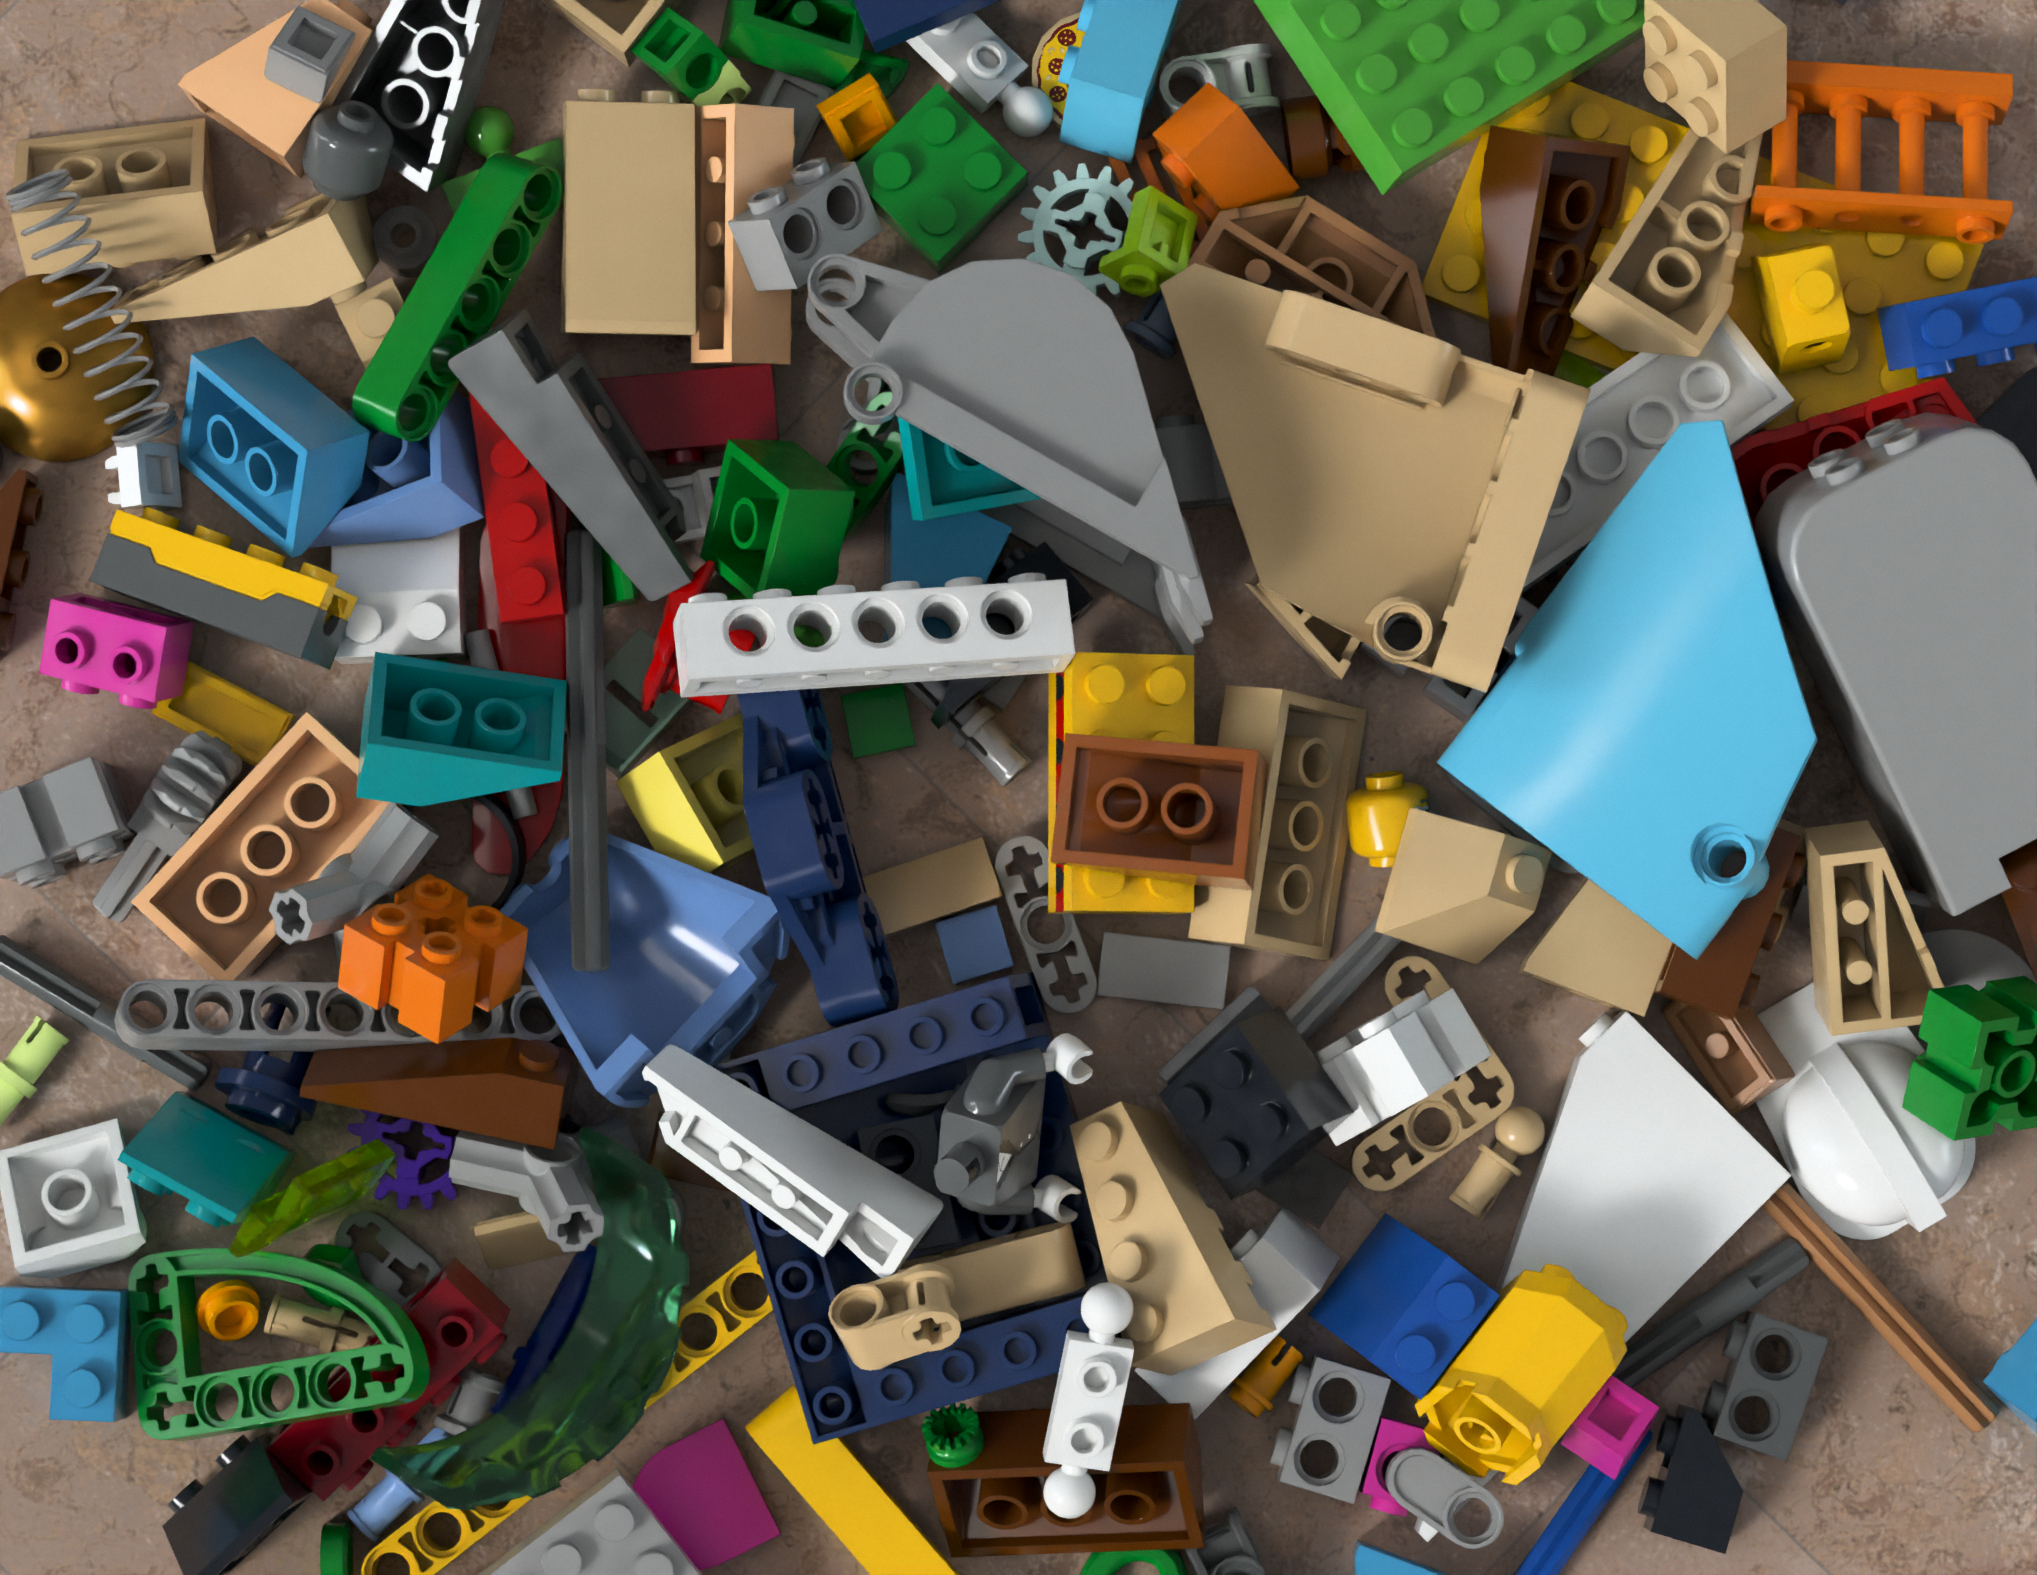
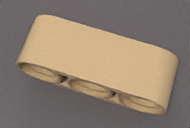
M1060 1222L1046 1224L905 1261L897 1271V1273H900L914 1265L924 1263L939 1264L948 1268L953 1274L956 1288L951 1299V1306L959 1315L960 1321L1061 1296L1086 1286L1071 1222H1067V1224ZM920 1283L918 1291L924 1293L923 1283ZM933 1321L934 1328L939 1327V1324Z

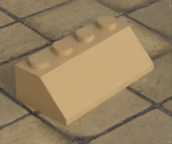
M1226 685L1217 746L1259 750L1267 762L1254 890L1196 885L1194 912L1191 913L1188 938L1238 948L1329 961L1349 833L1346 800L1350 793L1355 791L1367 714L1366 709L1284 689Z

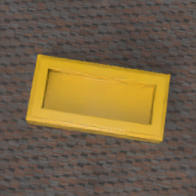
M190 661L187 663L182 696L157 702V708L151 712L155 716L191 734L202 730L212 738L218 737L231 746V751L241 757L243 761L255 767L289 731L296 718L292 713Z

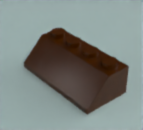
M1190 1403L1125 1405L1122 1407L1109 1472L1095 1469L1087 1470L1095 1484L1096 1496L1089 1511L1077 1518L1066 1519L1055 1515L1047 1507L1044 1500L1043 1489L1047 1478L1053 1471L1062 1466L1061 1464L1045 1462L1043 1457V1447L1051 1409L977 1412L985 1441L983 1451L977 1459L961 1467L945 1468L935 1464L929 1458L927 1474L951 1558L1204 1548L1201 1449ZM961 1431L950 1433L949 1439L951 1443L955 1442L954 1438L958 1437L959 1433H962Z

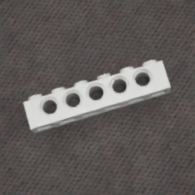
M1023 573L1009 578L1008 583L983 584V579L979 577H960L947 581L944 584L945 587L920 588L919 583L916 581H896L883 585L881 591L856 592V588L852 585H832L819 589L817 595L792 596V592L787 589L763 590L755 593L753 599L727 600V595L723 593L695 595L688 599V603L680 604L673 621L681 698L1064 672L1075 655L1066 579L1047 580L1046 575L1043 573ZM1000 613L1007 616L1015 627V633L1003 635L995 632L989 626L986 615ZM927 617L942 619L949 625L952 637L938 639L931 636L925 630L922 619ZM864 621H873L880 624L886 630L889 640L883 643L868 641L860 633L858 624ZM800 625H809L816 628L822 634L825 644L819 647L803 645L796 638L794 628ZM737 629L748 630L758 638L761 648L755 651L740 650L731 642L729 633Z

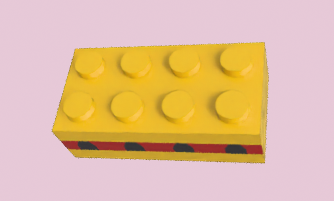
M1075 652L1074 657L1064 672L1049 673L1048 913L1133 915L1194 912V885L1051 862L1065 733L1194 744V655Z

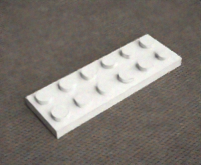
M1727 312L1698 357L1640 352L1589 387L1591 391L1522 593L1584 551L1681 423L1722 420L1732 448L1791 407L1794 402L1792 396Z

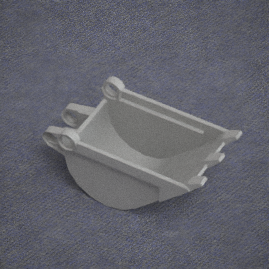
M841 253L828 254L820 258L811 267L808 276V298L805 307L806 321L811 331L853 368L847 376L843 390L844 405L852 417L841 428L837 443L838 448L857 421L867 425H879L894 417L886 432L881 434L885 442L892 432L899 430L898 417L1038 495L1042 499L979 510V512L1012 527L1010 535L1034 549L1045 541L1067 568L1159 619L1161 626L1179 655H1194L1195 657L1193 644L1202 642L1204 638L1202 626L1211 624L1213 616L1186 519L1181 514L1166 458H1163L1134 352L1111 308L1072 274L1024 258L971 261L933 280ZM837 269L847 272L854 280V282L841 278H827L818 282L824 273ZM837 293L845 296L847 300L832 302L823 296ZM816 309H818L828 320H830L834 324V326L826 324L822 320H820L816 313ZM865 379L869 385L867 400L862 408L854 397V390L857 384ZM892 391L891 402L885 408L879 411L866 410L874 397L880 393ZM852 455L850 460L851 472L859 475H874L878 473V465L875 459L863 461ZM903 466L899 473L906 476L905 466Z

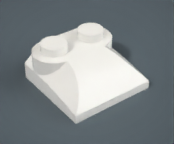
M118 1118L0 1150V1191L14 1265L21 1277L59 1278L126 1259L146 1243V1219L139 1208L135 1184L127 1178L131 1172V1167L117 1160L126 1147L121 1123Z

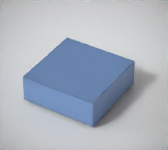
M996 905L935 923L953 985L1014 967Z

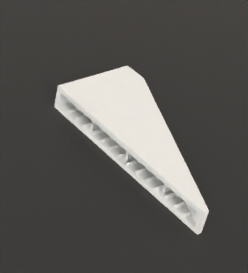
M1627 1011L1619 1012L1613 1019L1606 1012H1603L1578 1037L1585 1047L1575 1056L1495 1291L1499 1294L1504 1286L1525 1269L1540 1272L1546 1264L1562 1266L1570 1271L1576 1281L1605 1304L1618 1309L1626 1317L1628 1329L1623 1335L1626 1343L1792 1175ZM1439 1454V1457L1482 1487L1498 1472L1497 1470L1490 1469L1485 1478L1471 1476L1443 1454ZM1471 1498L1462 1501V1502L1456 1507V1509H1455V1511H1454V1515H1455ZM1417 1517L1414 1529L1428 1542L1438 1531Z

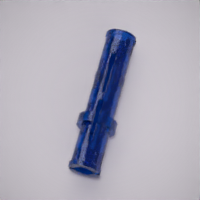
M591 1244L587 1245L585 1251H576L525 1347L519 1346L515 1350L512 1359L516 1364L493 1406L491 1405L488 1410L491 1415L497 1419L504 1418V1423L521 1431L526 1429L527 1422L549 1381L556 1382L562 1372L558 1364L610 1268L613 1267L614 1257L606 1252L603 1255L599 1254L601 1249Z

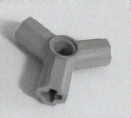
M390 802L352 854L346 853L335 858L324 868L318 879L275 892L269 907V912L273 916L275 923V933L289 945L333 933L336 958L340 964L344 924L377 904H394L395 893L398 892L439 835L435 833L433 828L398 803Z
M614 1115L572 1135L560 1133L554 1150L460 1130L456 1136L454 1150L450 1159L449 1178H451L454 1184L518 1197L520 1206L525 1211L538 1217L548 1240L559 1244L562 1252L585 1251L587 1245L592 1240L602 1236L604 1229V1215L590 1186L636 1165L639 1145L630 1132L629 1124Z

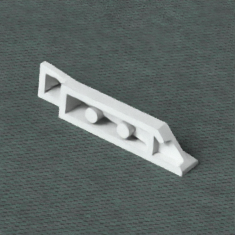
M667 1045L642 1071L644 1081H650L657 1086L665 1113L658 1122L665 1143L822 1257L831 1250L839 1239L880 1278L894 1275L944 1207L943 1202L939 1198L676 1045Z

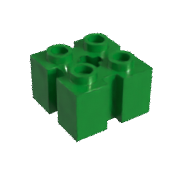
M2026 976L1986 981L1985 987L1980 991L1968 984L1929 989L1918 1035L1919 1038L1928 1043L1926 1052L1920 1054L1912 1061L1902 1108L1953 1141L1992 1135L1995 1121L2010 1131L2037 1127V983Z

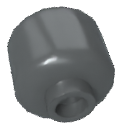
M345 101L340 105L329 106L317 112L311 123L302 155L304 172L312 180L314 187L323 195L341 201L356 200L360 196L378 189L384 178L393 146L391 129L382 118L378 117L377 112L365 103Z

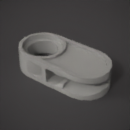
M1410 1447L1402 1450L1390 1460L1386 1469V1485L1390 1495L1402 1507L1455 1544L1467 1549H1480L1490 1545L1499 1536L1504 1523V1512L1500 1502L1491 1492L1434 1452L1422 1447ZM1469 1498H1477L1483 1501L1490 1511V1522L1487 1528L1475 1536L1460 1533L1453 1521L1456 1507L1462 1501Z

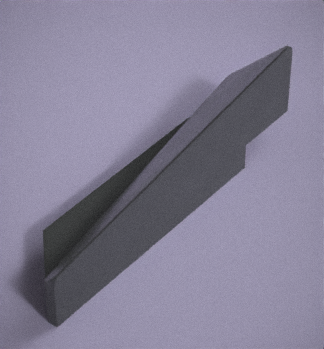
M524 308L459 351L449 360V369L647 600L656 601L694 580L693 570L688 567L675 546V541L687 532L684 513L580 351L557 365L527 309Z

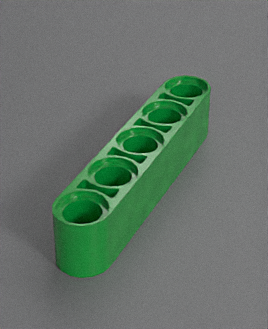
M496 153L484 163L355 389L352 409L354 417L361 425L408 442H417L428 436L460 382L449 369V360L489 331L560 205L563 184L561 176L556 169L507 153Z

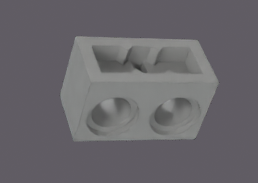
M819 157L801 163L791 170L790 173L793 179L782 186H773L752 195L747 200L749 208L728 221L756 291L798 289L808 282L811 267L820 258L828 254L841 253L848 255L883 231L856 162L828 164L825 157Z
M1314 1354L1310 1367L1299 1364L1288 1396L1289 1402L1298 1404L1291 1429L1279 1427L1270 1455L1269 1463L1279 1466L1276 1478L1280 1482L1354 1504L1391 1379ZM1332 1378L1348 1380L1354 1390L1352 1405L1346 1411L1339 1414H1331L1324 1411L1319 1402L1321 1387ZM1314 1440H1325L1331 1443L1335 1450V1463L1323 1475H1310L1302 1469L1300 1464V1455L1303 1448Z

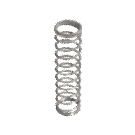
M59 169L51 171L14 187L6 193L5 199L8 200L7 205L11 206L10 211L15 213L42 202L75 197L74 201L48 219L22 230L21 235L28 236L39 230L63 223L85 221V224L76 232L60 242L34 253L31 259L37 260L51 253L71 247L96 245L91 252L77 262L58 272L45 276L42 283L47 284L63 276L84 270L106 268V271L96 280L70 295L55 300L52 306L59 307L75 299L96 293L116 291V295L106 304L84 317L66 323L63 326V330L68 331L86 322L103 317L127 315L126 319L117 327L95 340L75 347L73 353L80 354L100 344L115 340L137 338L136 343L128 350L106 363L86 370L83 375L88 378L114 366L147 361V365L139 373L120 385L97 393L94 397V400L100 401L125 389L143 385H157V389L138 404L105 418L104 423L111 424L139 411L167 408L137 418L113 433L111 440L115 441L114 446L119 448L131 447L170 430L177 424L178 417L175 416L176 411H174L173 405L165 402H152L164 387L163 382L156 379H141L151 369L153 359L146 356H130L142 344L143 336L134 332L119 333L132 320V312L125 309L108 310L120 299L122 289L113 285L97 287L107 279L112 271V265L104 262L87 263L100 251L101 241L92 238L75 240L89 228L91 218L84 215L63 217L72 211L81 199V194L73 191L58 192L71 183L73 176L69 175L70 170Z

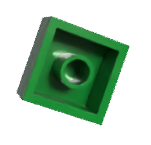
M938 83L856 163L875 211L938 274L1028 185V172Z
M728 439L700 557L705 562L708 560L715 562L714 567H716V571L748 599H753L755 593L768 589H787L792 592V596L817 595L819 589L834 585L838 578V560L846 528L853 518V500L856 491L794 441Z

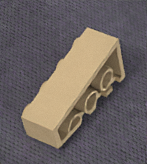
M1120 1101L1069 1125L1107 1280L1109 1283H1115L1123 1287L1129 1293L1133 1302L1134 1311L1129 1325L1120 1332L1122 1339L1132 1340L1134 1346L1132 1367L1172 1376L1277 1330L1268 1311L1261 1309L1249 1288L1253 1282L1243 1263L1234 1260L1221 1233L1225 1229L1215 1210L1207 1208L1196 1188L1199 1180L1164 1114Z

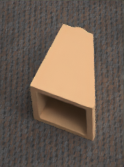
M309 0L301 5V7L356 33L355 39L321 103H315L268 80L264 75L268 49L294 10L189 71L183 76L178 86L198 110L300 179L304 174L302 155L314 117L317 112L332 106L376 29L371 24L373 19L348 0H339L336 5L328 0Z

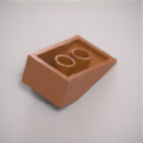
M1065 733L1051 862L1188 885L1253 891L1267 762L1259 750Z

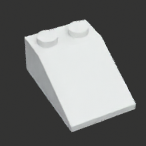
M464 526L432 538L332 546L331 572L339 576L335 587L357 597L351 617L347 618L348 624L334 658L340 664L373 663L375 652L436 661L437 658H448V660L468 659V651L464 640V635L468 633Z

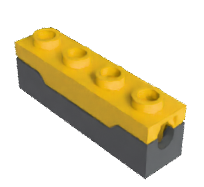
M144 507L141 518L118 509L116 510L109 528L111 532L110 534L107 533L89 581L125 597L323 668L331 669L348 624L347 618L351 617L357 601V597L335 587L339 579L338 575L305 562L302 563L299 573L283 568L285 556L254 544H249L246 554L231 550L230 546L233 538L203 526L197 525L193 536L177 531L181 520L148 507Z

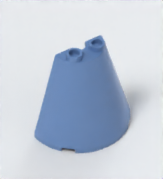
M607 833L610 965L607 970L601 972L583 973L576 971L571 966L569 837H566L552 849L548 858V865L551 869L545 878L534 885L523 883L517 886L505 901L500 912L528 928L524 968L594 1088L608 1101L617 1106L625 1108L645 1107L650 1100L648 1096L658 1092V1089L650 1081H644L642 1071L667 1045H676L708 1065L715 1066L741 1041L763 1011L777 985L769 977L776 957L779 960L787 957L790 933L769 896Z

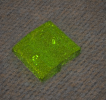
M377 1138L295 1177L289 1188L251 1206L228 1250L236 1258L252 1254L350 1206L377 1183L388 1169L396 1154Z

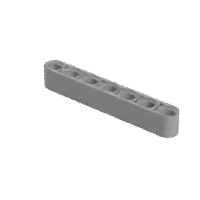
M147 979L137 981L126 989L121 996L114 1019L116 1032L122 1041L131 1047L143 1050L315 1052V1050L433 1043L416 1032H405L397 1028L391 1019L390 1012L393 1006L390 1004L376 1010L339 989L338 982ZM521 985L520 992L489 1012L476 1005L473 1006L480 1010L485 1017L486 1029L483 1032L470 1033L461 1029L443 1042L514 1037L528 1041L544 1040L553 1044L562 1031L535 985ZM138 1001H149L160 1008L164 1021L155 1028H142L133 1022L128 1009ZM209 1001L218 1003L228 1014V1025L215 1030L204 1027L195 1016V1007ZM274 1002L283 1004L293 1015V1026L280 1031L271 1029L261 1018V1007ZM333 1004L349 1006L357 1015L358 1027L351 1031L335 1029L326 1018V1008ZM530 1006L542 1010L549 1019V1031L543 1034H535L526 1030L520 1021V1010Z

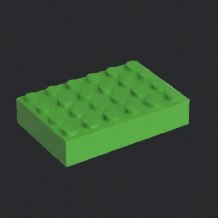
M1253 0L1382 196L1488 132L1490 125L1498 126L1644 36L1642 28L1645 23L1644 0Z

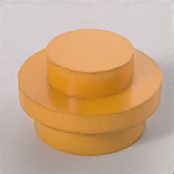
M226 1280L211 1286L200 1296L196 1304L195 1313L201 1328L218 1340L234 1341L245 1337L255 1328L259 1318L260 1299L254 1287L242 1280Z

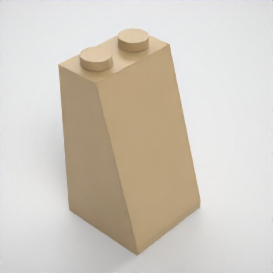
M578 89V101H565L563 103L560 333L696 335L695 104L680 103V92L642 91V102H616V90Z

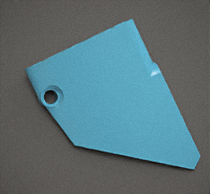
M1722 420L1681 423L1526 625L1515 646L1517 658L1436 762L1471 791L1696 960H1698L1731 917L1732 912L1740 901L1755 896L1764 888L1769 878L1770 869L1765 852L1818 741L1771 592L1727 431ZM1745 851L1746 864L1743 870L1736 876L1722 878L1720 872L1724 859L1733 852Z

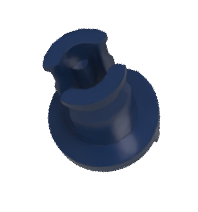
M275 1002L270 1003L268 1011L262 1017L264 1023L271 1029L278 1030L286 1006ZM331 1006L326 1008V1017L330 1015ZM247 1051L241 1069L231 1067L220 1069L215 1082V1088L228 1095L224 1105L232 1113L252 1122L276 1128L287 1135H294L295 1129L301 1121L312 1120L318 1102L299 1096L301 1084L314 1052H293L289 1063L269 1056L270 1051Z

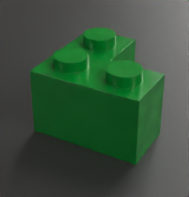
M727 0L718 48L725 55L837 89L860 60L865 29L852 0Z

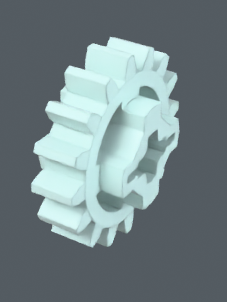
M1085 163L1078 164L1076 179L1068 181L1059 169L1054 171L1053 176L1057 187L1049 192L1047 189L1036 185L1033 191L1041 201L1039 208H1022L1020 213L1025 219L1033 223L1032 230L1018 234V241L1021 244L1034 246L1035 251L1025 259L1072 274L1097 297L1099 295V288L1105 286L1116 298L1121 296V286L1116 281L1103 273L1087 276V274L1090 273L1092 264L1099 261L1102 256L1123 247L1126 233L1115 229L1108 216L1113 199L1123 208L1129 221L1133 203L1129 197L1133 194L1136 184L1128 178L1118 187L1112 185L1114 171L1108 166L1102 169L1098 179L1091 178ZM1088 192L1085 194L1082 204L1066 212L1055 209L1066 198L1074 194ZM1089 218L1096 219L1095 226L1108 240L1115 242L1111 243L1105 240L1100 242L1090 241L1085 250L1079 249L1080 241L1066 227L1061 225L1072 228L1075 225L1085 227ZM1046 233L1060 238L1066 249L1063 268L1054 262L1048 251Z

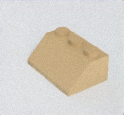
M206 118L17 140L13 188L51 171L59 169L70 170L69 175L73 176L71 183L58 192L73 191L81 194V199L78 205L63 217L84 215L91 218L89 228L75 240L92 238L102 243L100 251L87 263L104 262L113 267L123 268L139 262L172 258L189 260L200 255L217 253L218 214ZM75 197L54 199L24 208L15 213L11 212L26 276L58 272L77 262L96 247L95 244L81 245L51 253L37 260L31 259L34 253L46 249L76 232L85 224V221H73L51 226L28 236H22V230L55 215L72 203Z

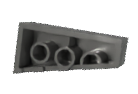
M392 0L332 104L333 106L340 105L345 101H359L371 106L377 112L378 117L382 118L390 127L393 135V146L387 165L426 192L435 189L456 176L465 145L466 129L474 113L505 0Z

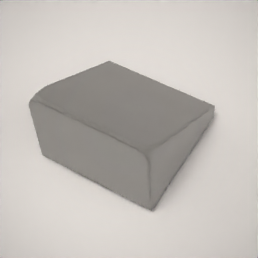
M298 5L268 49L264 75L268 80L315 103H321L328 93L355 39L356 33Z

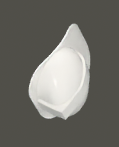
M1813 982L1758 1014V1019L1793 1069L1795 1077L1756 1102V1105L1792 1175L1801 1197L1834 1232L1859 1240L1885 1237L1908 1223L1918 1232H1921L1945 1218L1947 1214L1941 1204L1961 1190L1972 1171L1975 1159V1138L1953 1141L1902 1108L1912 1061L1925 1052L1909 1028L1906 1026L1831 1036L1815 1007Z

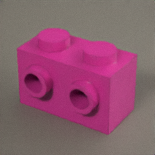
M83 593L52 598L50 600L39 674L62 679L61 688L80 694H98L100 689L118 693V702L123 705L141 709L157 708V702L182 696L194 621Z

